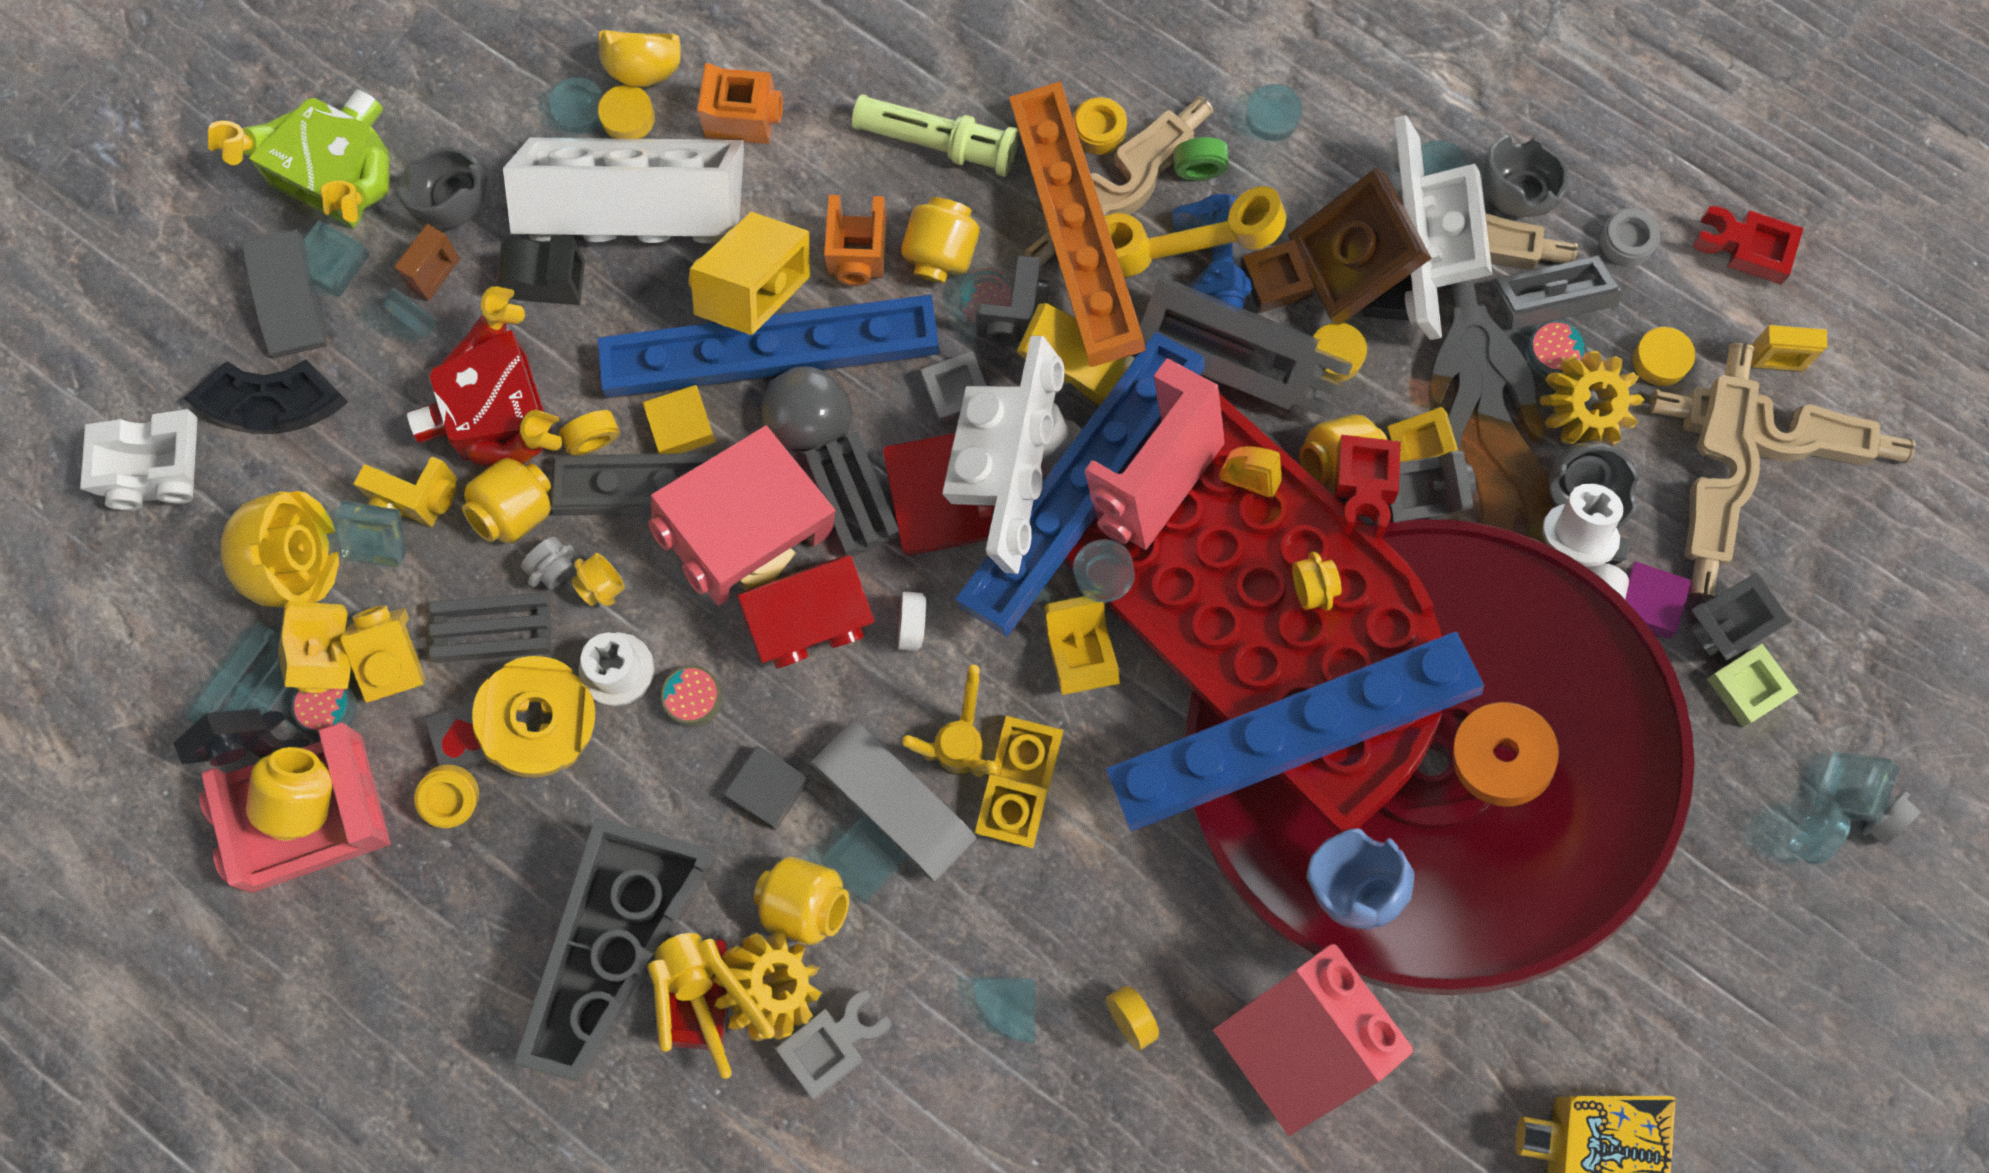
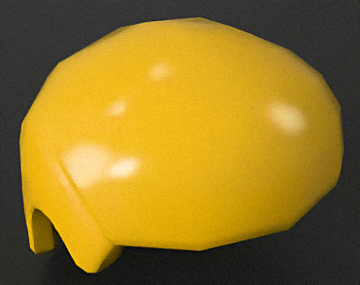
M601 30L599 31L600 62L611 77L625 85L637 87L655 85L666 81L678 69L681 58L680 38L678 35L670 33L643 34Z

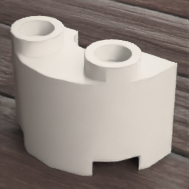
M189 409L152 414L151 422L133 423L118 419L85 424L80 489L99 496H105V505L117 510H138L142 508L143 501L161 500L176 504L191 502L194 489L197 417Z

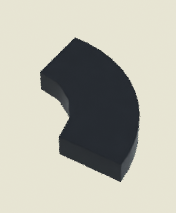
M306 359L287 371L267 375L244 372L226 361L184 397L188 403L211 421L229 429L251 434H278L299 430L324 420L348 403Z

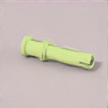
M863 94L858 97L852 115V126L856 130L862 129L903 142L943 151L948 154V158L955 164L963 165L965 161L984 165L995 168L996 174L1003 177L1008 175L1012 167L1018 145L1019 131L1017 128L1008 127L1005 131L975 123V118L968 115L959 116L955 121L913 108H906L869 98Z

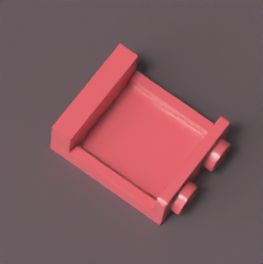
M1168 358L1154 375L1162 421L1122 474H1117L1095 461H1091L1084 470L1091 494L1090 498L1098 520V527L1108 537L1118 543L1126 544L1129 540L1147 550L1225 444L1218 385Z
M766 425L651 494V520L648 521V526L657 543L665 551L673 548L684 562L682 569L693 589L700 595L707 592L719 606L729 600V589L732 585L804 539H807L811 546L815 547L832 535L836 510Z
M339 723L318 730L321 741L303 747V749L314 753L328 766L333 787L326 822L318 831L294 840H277L263 834L251 825L245 811L251 770L255 764L228 773L216 768L202 772L205 790L200 792L199 800L206 820L211 825H214L219 847L214 848L213 859L217 872L223 881L228 882L232 887L254 893L391 845L364 741L360 733L344 723Z
M1335 944L1329 945L1304 965L1266 992L1260 994L1213 1029L1288 1136L1380 1082L1413 1053L1410 1043Z

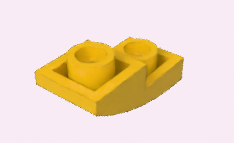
M1047 303L1038 304L1016 351L1026 360L1030 337L1044 336L1056 354L1062 359L1064 382L1071 383L1098 407L1135 360L1133 356H1127L1090 367L1076 319Z
M1006 715L994 760L998 765V770L995 773L989 774L975 830L976 834L1034 848L1064 729Z

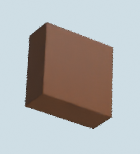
M426 224L394 268L411 292L430 301L461 258L445 233Z

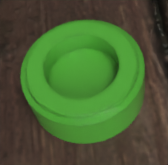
M1210 137L1194 138L1178 144L1173 150L1174 171L1178 176L1186 180L1205 181L1221 176L1229 168L1228 146L1220 139Z

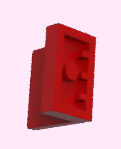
M956 433L890 445L883 449L902 550L906 556L988 541L995 505L951 504L942 494Z

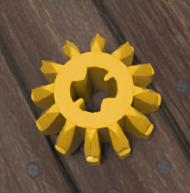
M1590 351L1584 354L1581 361L1575 356L1562 360L1563 374L1550 373L1545 378L1548 385L1556 392L1553 395L1542 396L1539 402L1545 407L1554 406L1556 413L1547 418L1545 425L1548 428H1557L1564 425L1561 432V442L1574 444L1579 439L1581 443L1595 439L1601 441L1602 439L1606 443L1616 444L1621 440L1619 427L1633 428L1638 423L1635 416L1628 411V407L1641 405L1645 399L1638 394L1629 395L1628 388L1635 384L1639 376L1634 372L1619 375L1623 359L1614 356L1609 357L1603 362L1598 351ZM1590 391H1595L1598 399L1591 404L1592 410H1587L1584 402L1590 399Z
M756 933L743 939L742 948L735 946L727 950L722 958L774 1028L773 1038L779 1040L790 1036L792 1031H794V1025L806 1024L813 1017L807 1003L817 1001L822 992L810 985L808 978L816 975L820 967L813 964L804 966L801 960L806 945L798 943L788 948L785 933H774L767 936L766 940L762 935ZM715 975L712 981L725 988ZM726 990V995L719 997L714 1006L719 1009L731 1007L734 1011L728 1028L738 1030L747 1026L749 1040L760 1041L765 1039Z

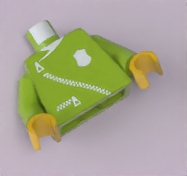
M356 89L341 110L316 98L306 99L297 109L265 124L241 128L236 123L230 121H217L208 128V149L211 151L222 149V159L227 164L238 165L243 160V153L251 155L249 160L270 186L352 229L358 224L365 208L385 199L389 194V151L377 132L371 128L382 113L383 107L373 97L361 90Z

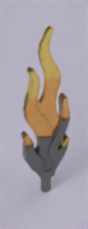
M1473 279L1451 284L1455 308L1449 316L1450 326L1447 336L1433 362L1429 378V403L1434 408L1439 407L1444 399L1448 385L1455 380V396L1448 412V418L1458 450L1464 452L1465 462L1470 464L1475 474L1481 506L1482 524L1514 532V522L1518 511L1526 524V536L1546 544L1542 534L1543 521L1552 509L1547 492V478L1537 458L1514 426L1505 407L1502 394L1503 389H1505L1512 400L1518 422L1531 441L1535 443L1540 442L1545 437L1546 431L1537 409L1531 370L1516 345L1492 320L1485 305L1477 304Z

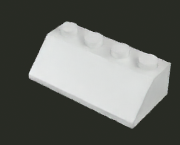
M529 138L503 168L511 234H529V238L535 241H550L551 235L562 236V234L583 235L585 240L591 242L610 241L615 239L617 235H638L640 241L648 243L667 241L671 236H692L695 242L717 243L740 220L744 157L743 140Z

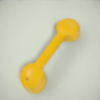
M1259 186L1247 190L1234 201L1229 210L1228 221L1149 238L1142 224L1135 217L1128 214L1114 213L1104 217L1123 276L1128 278L1141 274L1151 264L1152 260L1237 242L1245 249H1263L1275 242L1282 233L1287 215L1278 192L1272 187Z

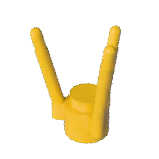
M976 664L970 665L967 670L960 720L943 726L936 735L934 743L929 744L916 737L905 735L902 738V744L922 755L926 761L938 760L943 769L952 774L972 772L976 777H982L984 774L995 773L998 770V765L991 760H981L983 752L980 733L974 727L980 669Z
M685 933L666 940L656 949L654 953L656 961L650 962L647 965V969L654 986L656 1026L660 1050L668 1052L672 1048L669 992L675 993L678 1000L691 1001L721 1078L728 1079L732 1073L703 995L712 987L711 977L713 974L716 975L750 1022L755 1025L765 1039H770L774 1036V1028L721 959L713 939L703 941L702 937L696 933Z

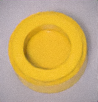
M616 86L603 95L598 105V115L605 132L613 139H641L650 132L655 122V112L649 96L645 91L636 86Z
M1096 97L1084 101L1076 109L1073 121L1084 151L1103 155L1111 153L1120 147L1126 135L1127 117L1125 111L1117 102L1109 98Z
M1330 323L1321 327L1313 336L1320 339L1317 348L1353 364L1349 375L1338 374L1327 368L1323 375L1338 382L1351 379L1359 372L1366 358L1367 345L1363 335L1356 328L1345 323L1341 325Z
M1658 327L1650 330L1643 336L1633 352V365L1638 375L1646 382L1656 386H1671L1678 383L1691 370L1695 362V349L1691 340L1683 332L1671 327Z
M600 410L582 415L570 421L560 429L559 436L568 454L585 455L611 444L617 439L620 429L611 411Z
M449 764L440 765L428 771L418 784L414 795L415 807L419 815L427 823L435 827H456L464 823L472 815L479 800V787L475 778L464 768Z
M1124 985L1106 996V1003L1115 1023L1135 1050L1141 1051L1158 1040L1159 1028L1156 1020L1143 998L1133 987Z

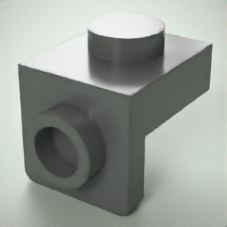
M1018 256L1011 307L990 304L977 305L976 328L978 336L985 337L994 344L1004 346L1015 345L1022 341L1038 304H1048L1050 280L1040 279V258Z
M1458 450L1437 457L1400 462L1399 493L1394 504L1386 503L1391 513L1389 522L1396 523L1406 520L1428 519L1472 509V498L1476 493V478L1470 464L1465 462L1464 452Z
M1755 572L1707 603H1702L1692 609L1699 621L1691 625L1690 629L1709 656L1720 651L1726 660H1730L1792 621L1759 574Z

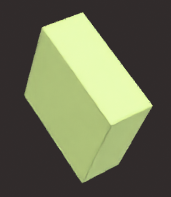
M1760 644L1707 678L1742 728L1799 693L1763 644Z

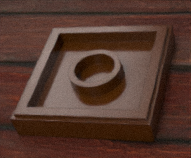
M1378 167L1287 235L1290 241L1295 240L1315 287L1314 289L1329 319L1338 325H1341L1432 259L1387 175Z

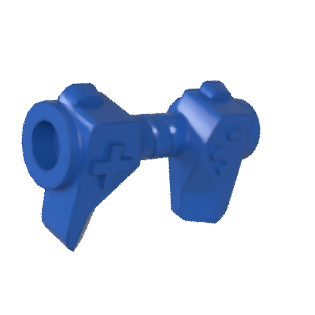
M1214 194L1205 197L1199 202L1177 207L1172 212L1175 231L1179 232L1228 221L1229 210L1237 198L1229 194ZM1233 243L1211 247L1212 263L1196 279L1185 286L1243 308L1245 296L1251 292L1252 283L1247 274L1234 264Z

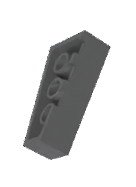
M595 817L514 1064L573 1081H584L648 975L647 965L650 962L656 961L654 956L656 949L670 938L716 862L717 858L714 850Z

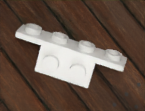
M1404 115L1395 118L1396 138L1389 140L1391 162L1396 172L1400 171L1402 188L1395 189V192L1432 257L1431 260L1411 273L1413 290L1405 293V304L1411 324H1418L1426 336L1433 340L1442 338L1437 287L1493 275L1481 175L1474 163L1424 176L1420 137L1408 117Z
M1044 336L1030 337L1020 387L966 386L942 493L951 504L995 505L986 552L1005 573L1010 574L1019 573L1022 555L1027 554L1031 545L1032 532L1029 520L1033 501L1040 496L1042 490L1043 476L1040 466L1044 447L1051 442L1054 424L1051 412L1055 392L1061 390L1064 382L1062 359L1056 354Z

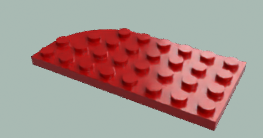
M1220 393L1225 444L1147 550L1129 540L1126 544L1114 541L1098 527V520L1095 517L1064 559V562L1096 594H1100L1103 601L1224 722L1442 637L1433 611L1434 605L1408 563L1382 538H1374V531L1358 517H1356L1351 535L1343 534L1340 521L1345 505ZM1240 447H1260L1280 453L1282 481L1274 497L1263 496L1222 481L1219 478V473L1232 450ZM1310 552H1317L1321 557V562L1332 560L1339 573L1341 595L1333 597L1332 608L1327 611L1321 609V607L1305 610L1296 593L1292 565L1295 562L1309 559ZM1442 710L1278 775L1337 834L1350 829H1358L1407 783L1421 764L1433 741Z

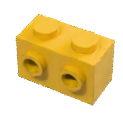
M750 212L733 229L728 230L723 238L703 257L698 258L690 268L688 282L689 287L692 289L694 315L753 335L810 278L809 231Z

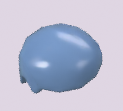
M1350 829L1327 839L1311 856L1306 874L1318 904L1330 918L1346 927L1369 930L1374 927H1383L1397 919L1411 900L1415 872L1404 853L1398 849V846L1392 839H1387L1385 843H1380L1369 838L1360 829Z

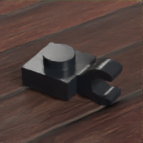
M258 708L206 713L174 742L181 764L209 761L212 766H223L233 763L245 756L247 750L253 752L259 758H263L279 749L296 747L297 745L295 740H278L270 732L286 719L284 713L268 711L261 715Z

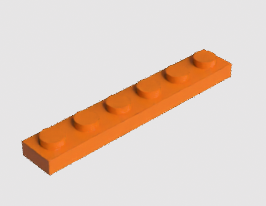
M1061 81L1010 96L1013 114L1090 367L1146 351L1144 338Z

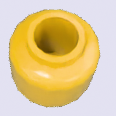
M930 197L928 204L917 205L913 208L901 246L902 256L908 262L916 265L913 275L930 282L945 284L947 275L960 276L968 271L980 233L978 223L970 217L972 210L969 207L949 199Z
M1349 414L1316 425L1310 429L1300 449V466L1334 496L1337 446L1341 434L1387 440L1384 432L1363 415Z
M504 458L495 462L468 482L464 493L466 503L462 505V511L471 527L484 540L493 542L497 539L503 543H514L549 516L551 505L547 492L551 490V484L546 475L535 464L528 463L524 466L514 459Z
M295 747L282 748L261 758L253 766L250 776L245 812L251 825L263 834L283 841L306 837L318 831L327 820L333 787L328 766L311 751Z
M786 857L778 862L771 871L767 870L760 876L754 890V903L759 906V919L766 931L772 934L785 933L786 939L804 945H816L827 936H834L842 927L849 908V893L846 889H843L842 879L834 869L801 858Z

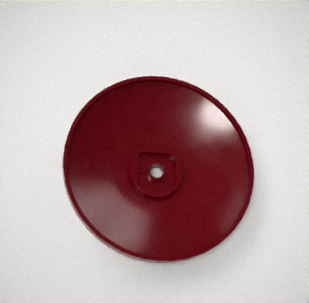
M1414 519L1396 523L1389 522L1382 539L1408 563L1422 582L1434 605L1433 611L1440 627L1441 636L1443 637L1457 631L1484 684L1482 695L1443 709L1441 712L1440 722L1429 749L1441 752L1449 763L1448 768L1443 773L1434 776L1423 774L1416 769L1407 783L1358 828L1369 838L1380 843H1385L1387 839H1392L1398 846V849L1404 853L1415 872L1413 891L1409 904L1397 919L1383 927H1374L1371 930L1346 927L1330 918L1318 904L1306 874L1311 856L1327 839L1338 834L1278 774L1194 807L1196 819L1212 857L1240 900L1266 927L1287 944L1312 959L1329 945L1335 944L1364 982L1382 988L1416 994L1463 995L1487 993L1520 986L1551 975L1577 962L1608 941L1637 913L1656 888L1674 856L1686 825L1692 799L1695 760L1693 732L1687 703L1674 668L1660 642L1643 618L1606 581L1569 555L1541 541L1510 530L1481 523L1448 519ZM1375 525L1369 526L1373 531L1375 530ZM1193 690L1186 720V737L1224 722ZM1492 703H1515L1532 709L1545 719L1557 739L1559 754L1553 778L1548 787L1538 797L1527 803L1516 806H1498L1484 802L1472 795L1462 785L1456 775L1453 765V747L1456 733L1468 715L1478 708ZM1506 746L1498 747L1493 751L1495 757L1503 762H1510L1517 758L1516 753Z

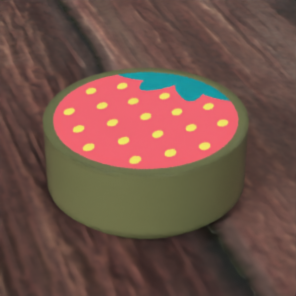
M690 665L676 669L666 678L661 690V701L665 711L676 723L685 727H699L709 723L717 716L722 706L723 693L720 684L711 672L703 667Z

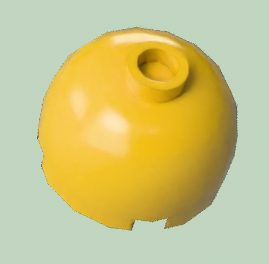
M279 491L245 502L233 513L226 522L221 537V560L227 578L238 593L261 606L284 607L289 601L316 603L325 598L335 583L339 567V551L333 552L328 556L329 541L327 534L336 532L333 522L322 504L306 492Z

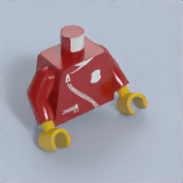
M490 287L487 289L481 299L483 314L467 335L442 361V364L433 368L430 372L429 377L437 402L407 412L411 430L419 444L447 435L451 445L463 460H469L477 465L487 467L504 458H511L525 464L541 453L543 448L555 451L561 447V437L552 434L550 430L551 425L559 421V417L545 413L526 352L513 331H506V323L512 325L519 324L525 318V311L522 306L507 304L510 298L514 296V290L502 287Z

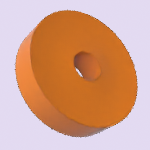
M1492 703L1473 711L1460 725L1454 741L1453 765L1462 785L1478 799L1498 806H1516L1535 799L1548 787L1558 762V743L1550 725L1532 709L1515 703ZM1506 746L1516 753L1517 758L1510 762H1503L1495 757L1493 751L1498 747Z

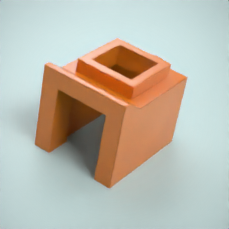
M705 63L697 109L705 138L743 140V142L769 144L772 124H780L783 113L782 91L774 89L771 73L723 69L710 63ZM728 100L747 101L751 103L730 102Z
M840 195L828 196L824 249L828 276H835L839 282L850 286H863L870 282V278H883L888 226L884 196H873V217L844 216ZM846 243L871 244V249H847L845 245Z

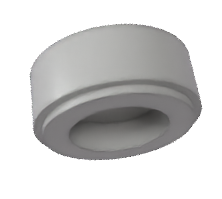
M1631 208L1622 209L1611 215L1602 228L1599 236V245L1606 258L1614 264L1623 267H1635L1646 262L1653 254L1660 241V230L1656 221L1644 211Z

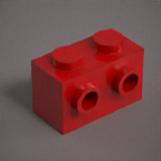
M844 555L735 594L758 660L762 663L773 660L776 669L808 658L809 655L806 647L828 640L831 648L857 641L864 637L861 627L875 623L851 555Z

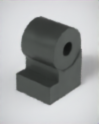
M551 235L550 242L539 243L526 239H509L500 245L495 286L514 290L515 294L512 299L580 305L585 260L573 236Z

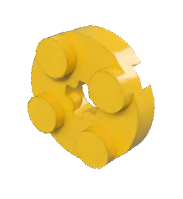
M542 656L521 657L505 664L503 669L495 672L489 680L487 678L479 688L472 710L473 730L475 738L483 750V754L493 765H497L505 772L520 777H545L571 767L588 746L594 729L595 704L587 686H584L581 679L573 674V670L563 662ZM529 702L541 703L542 713L552 715L551 723L541 724L538 732L527 731L526 723L517 722L516 720L517 712H526L529 708Z

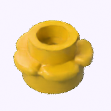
M1310 552L1309 559L1293 563V581L1298 599L1305 610L1321 607V609L1327 611L1332 608L1333 597L1341 595V581L1332 560L1321 562V557L1317 552Z
M595 553L586 561L583 559L575 561L574 567L577 570V575L571 581L580 597L591 606L598 602L606 607L615 603L614 597L625 590V584L613 565L599 553Z

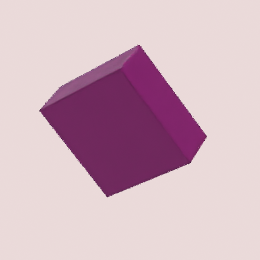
M1634 561L1627 568L1626 572L1629 584L1625 600L1643 618L1653 634L1670 639L1677 633L1692 580Z

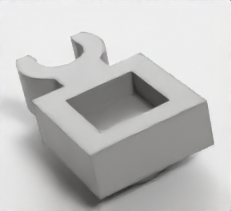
M867 990L857 993L849 1000L845 1008V1017L836 1023L825 1009L776 1048L779 1055L813 1100L819 1098L865 1061L854 1045L862 1039L875 1040L882 1037L892 1025L887 1016L871 1027L863 1026L860 1023L858 1014L861 1007L868 1004L873 998Z

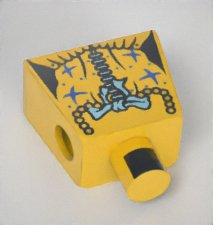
M1556 1097L1553 1104L1552 1121L1520 1117L1515 1138L1517 1155L1549 1160L1548 1173H1671L1676 1097Z

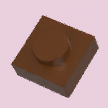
M1295 240L1242 256L1240 267L1247 274V277L1251 279V294L1259 313L1312 296L1315 287Z

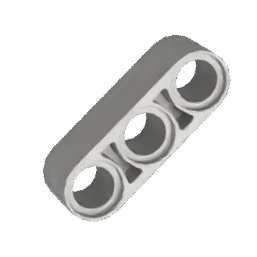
M852 720L810 762L826 781L932 882H936L977 839L974 833L955 813L855 720Z

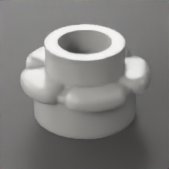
M550 537L538 544L524 558L520 566L529 576L528 585L532 588L545 585L549 590H552L562 584L575 569L574 564L571 562L574 548L571 545L564 546L556 537Z
M1885 790L1860 814L1868 822L1863 828L1862 834L1867 836L1871 833L1885 846L1912 823L1921 811L1907 800L1910 796L1908 792H1902L1895 797L1888 790Z

